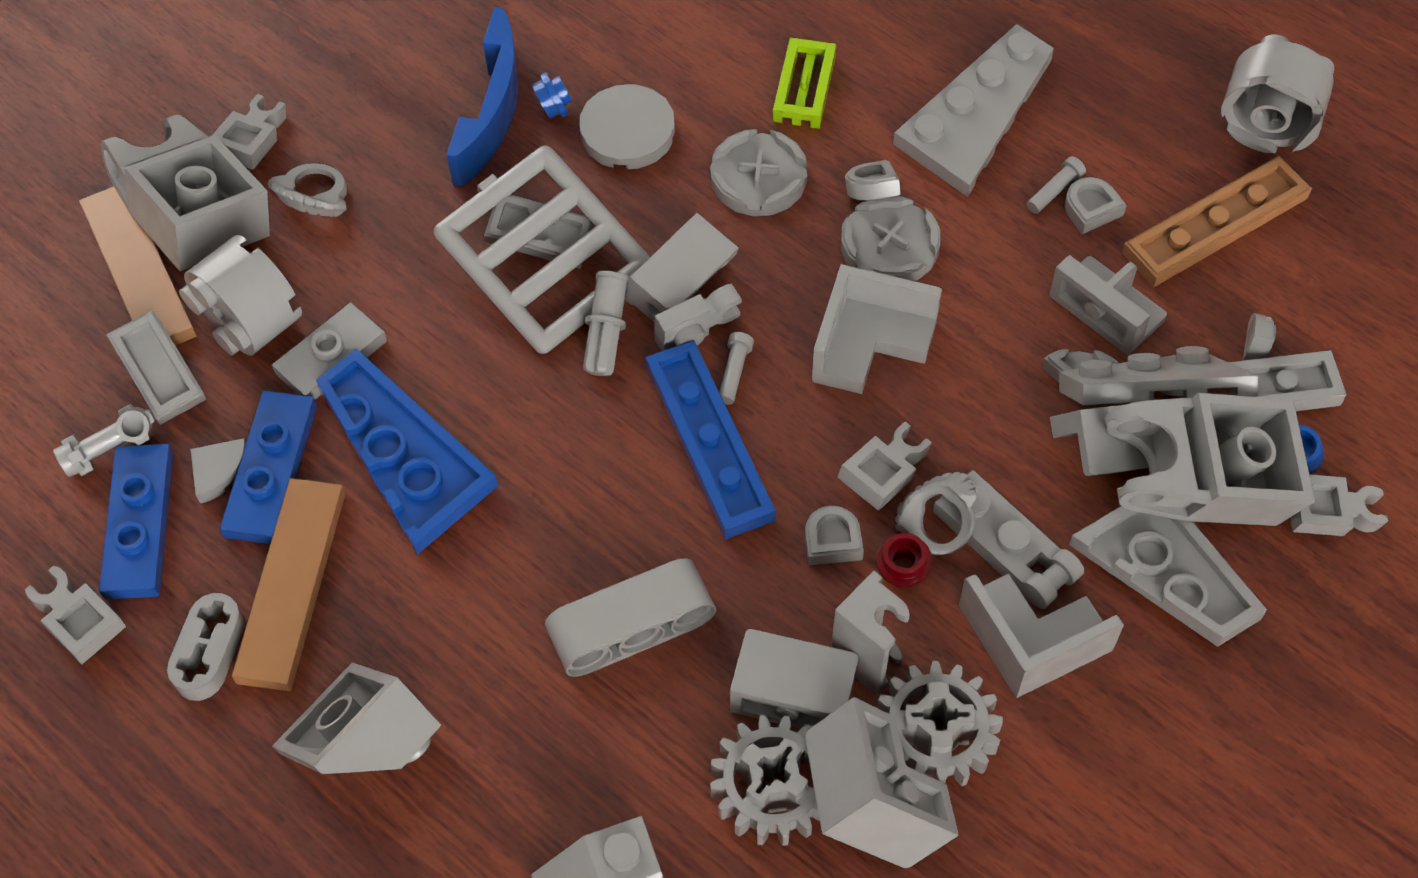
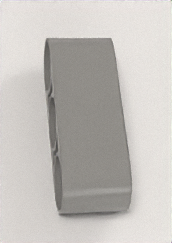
M684 558L668 562L566 604L548 616L545 620V627L566 674L576 677L592 673L692 631L708 622L715 615L717 609L693 561Z

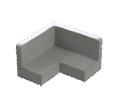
M841 264L814 347L812 382L862 394L875 352L925 364L937 324L942 289L933 285Z
M976 574L966 578L958 605L1016 698L1112 652L1124 626L1118 615L1103 621L1087 596L1038 619L1010 574L984 586Z
M853 697L806 732L805 740L823 835L902 868L913 866L959 836L947 784L906 766L895 716Z

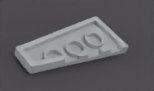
M1016 24L894 132L893 145L968 197L976 184V179L983 167H987L993 157L1000 139L1004 133L1007 134L1015 121L1016 113L1022 103L1027 101L1051 62L1054 48Z

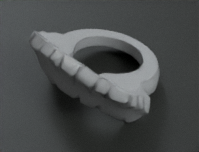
M316 163L304 164L291 169L286 175L272 177L268 181V187L275 192L277 197L284 204L298 211H308L312 215L319 214L320 216L337 217L347 210L346 202L343 200L347 195L346 180L337 169L331 166ZM308 174L327 175L335 182L330 190L315 196H307L297 192L295 188L297 180Z
M954 472L953 474L945 473L942 476L933 477L930 481H925L923 486L918 485L914 492H909L904 497V501L899 503L896 511L898 515L895 517V522H897L895 529L901 533L916 535L927 544L931 554L945 555L959 550L971 537L975 525V513L972 505L976 500L977 493L973 480L964 473ZM938 494L944 495L947 500L953 502L958 507L962 516L961 531L953 541L946 544L937 543L929 538L923 526L925 503Z

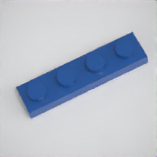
M693 340L645 357L646 369L725 540L776 521V510L695 341Z

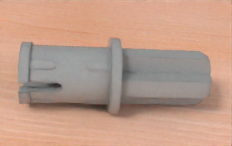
M598 271L595 278L596 286L591 315L585 317V324L589 326L583 369L591 375L611 376L614 371L619 332L625 330L626 322L621 319L629 277L613 271Z

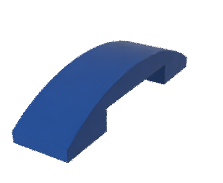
M494 7L483 40L488 74L492 76L478 119L458 117L446 154L452 183L455 186H464L485 167L501 145L514 116L519 90V75L512 30L504 8Z

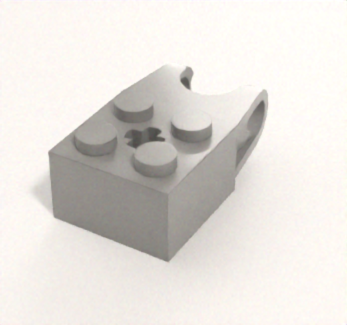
M173 115L163 119L165 142L157 146L137 147L118 137H110L101 141V154L107 174L129 213L180 272L195 266L235 235H240L247 239L240 245L241 247L270 236L267 190L216 135L208 137L181 115Z
M1197 393L1190 398L1147 400L1126 404L1114 409L1104 417L1107 433L1120 441L1128 442L1137 447L1145 456L1149 465L1148 476L1127 480L1123 487L1117 488L1119 504L1125 509L1182 521L1277 526L1315 503L1293 400Z

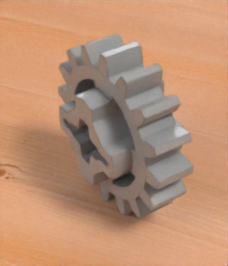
M932 661L930 672L926 675H923L915 665L909 666L908 682L905 683L894 676L890 680L888 689L891 696L880 695L877 708L895 716L906 766L927 776H932L944 784L947 776L953 775L961 786L967 785L970 776L969 767L983 774L989 763L986 754L996 755L1001 740L993 734L1000 732L1003 717L990 714L995 709L997 698L995 694L981 697L979 692L983 679L978 676L968 683L961 679L962 666L958 664L952 669L950 675L942 674L939 661ZM924 695V698L918 704L907 705L914 698ZM932 719L940 720V725L945 730H936ZM970 739H975L965 751L952 756V751L958 745H969Z
M766 715L759 716L758 730L751 731L742 722L737 725V743L730 739L722 738L720 741V753L725 759L715 758L711 760V774L720 779L710 783L711 798L723 799L718 805V815L721 820L734 815L737 817L735 821L736 835L740 837L751 827L756 830L757 844L764 845L769 833H777L782 846L789 844L790 830L797 829L805 838L811 836L812 824L810 818L813 817L820 821L814 785L813 788L808 786V780L801 776L799 771L803 760L810 768L805 734L812 726L806 724L797 733L791 730L790 716L784 715L779 727H770ZM784 771V783L775 780L770 786L766 785L763 789L764 777L772 780L777 774L781 775ZM736 772L740 774V780L749 785L744 799L740 797L734 784ZM786 810L788 811V812L782 813V814H769V813L780 812V811H786Z

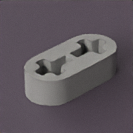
M211 593L201 597L194 603L170 656L167 667L169 680L180 695L186 699L201 701L210 698L219 691L244 633L245 621L237 603L226 594ZM221 612H224L228 622L226 624L217 623L211 634L206 624L207 619L215 620ZM202 659L208 672L206 675L196 674L193 681L190 682L185 671L187 669H197Z

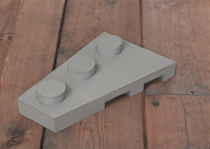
M1199 346L1180 347L1176 349V355L1165 357L1153 353H1136L1128 356V362L1116 364L1106 360H1087L1079 363V369L1059 371V392L1082 405L1134 403L1154 400L1155 391H1160L1162 394L1190 398L1197 393H1207L1209 388H1227L1234 391L1237 396L1258 397V375L1210 355L1209 349Z
M1121 506L1072 535L1069 546L1217 647L1260 621L1267 611L1193 521H1182L1136 512Z

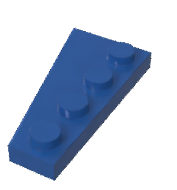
M357 348L316 379L321 394L417 555L498 487L497 478L493 472Z

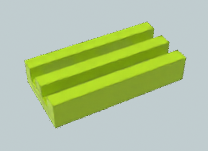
M790 37L774 103L773 122L782 123L783 117L792 118V125L801 126L802 120L811 121V128L820 129L836 57V44ZM798 52L807 53L795 105L787 104ZM817 55H822L824 59L813 108L805 107Z

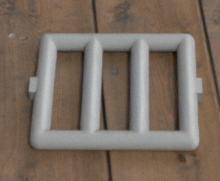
M547 145L536 149L499 178L494 174L490 175L477 185L478 194L440 221L434 228L435 238L535 351L541 354L550 352L585 324V317L591 315L595 290L545 329L527 311L525 307L608 242L628 261V264L619 270L618 273L627 275L629 278L650 258L648 253L561 157ZM542 170H545L562 188V191L480 254H477L459 233ZM577 205L596 227L511 292L492 270Z

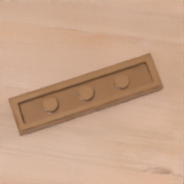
M1277 156L1125 242L1122 254L1129 262L1134 263L1138 267L1137 271L1154 288L1308 199L1312 188L1280 156Z
M113 186L79 200L131 320L154 310L174 345L197 337L153 240L129 213L115 187Z
M289 479L233 670L232 678L236 684L283 691L292 690L346 494L343 485Z

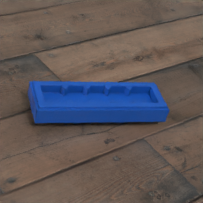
M270 391L262 392L220 526V531L224 538L271 544L289 479H296L313 423L317 409L314 397Z
M169 444L115 447L99 592L105 600L160 597L174 454Z

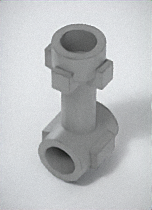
M130 403L118 410L119 418L117 422L82 441H79L74 434L60 441L62 445L53 450L54 455L68 477H72L77 473L83 476L95 469L91 461L92 459L123 442H135L139 446L150 440L149 432L152 428V423L156 420L150 409L145 410L140 407H134Z

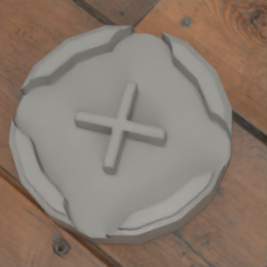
M627 84L615 85L604 89L586 102L580 114L581 142L588 155L604 166L614 168L613 164L626 165V169H640L657 162L669 151L673 143L675 133L674 111L665 97L648 87Z
M757 129L743 130L727 137L715 149L710 166L712 189L721 203L737 213L753 217L774 215L790 208L802 196L807 183L806 156L797 142L783 133L770 130L769 135L765 133L757 134Z
M893 196L876 200H864L855 207V212L850 214L849 217L847 215L842 224L841 253L847 266L917 281L932 269L939 256L940 227L929 210L924 207L923 211L921 208L914 206V200Z

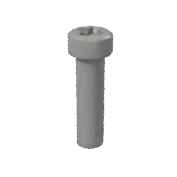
M1073 156L1068 157L1061 164L1062 170L1026 203L1027 208L1032 213L1038 214L1072 181H1077L1086 175V168L1081 160Z
M743 332L731 333L727 344L730 353L719 391L726 405L734 403L746 354L752 352L754 344L753 337Z

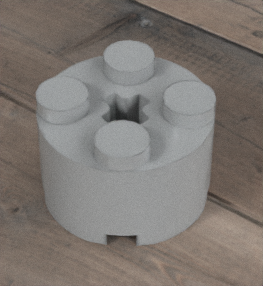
M1277 34L1265 36L1261 43L1245 50L1235 63L1221 107V116L1225 115L1228 122L1227 131L1236 141L1244 146L1264 153H1276L1278 147L1293 146L1292 152L1306 148L1316 140L1322 127L1334 84L1333 62L1329 58L1320 56L1303 45L1290 42L1284 36Z
M240 235L233 236L185 272L186 286L180 289L179 293L186 305L195 314L200 315L204 313L216 329L212 331L213 337L225 352L233 356L240 350L251 356L301 318L302 309L300 306L292 310L288 301L296 295L276 265L259 248L249 253L240 245L247 239Z

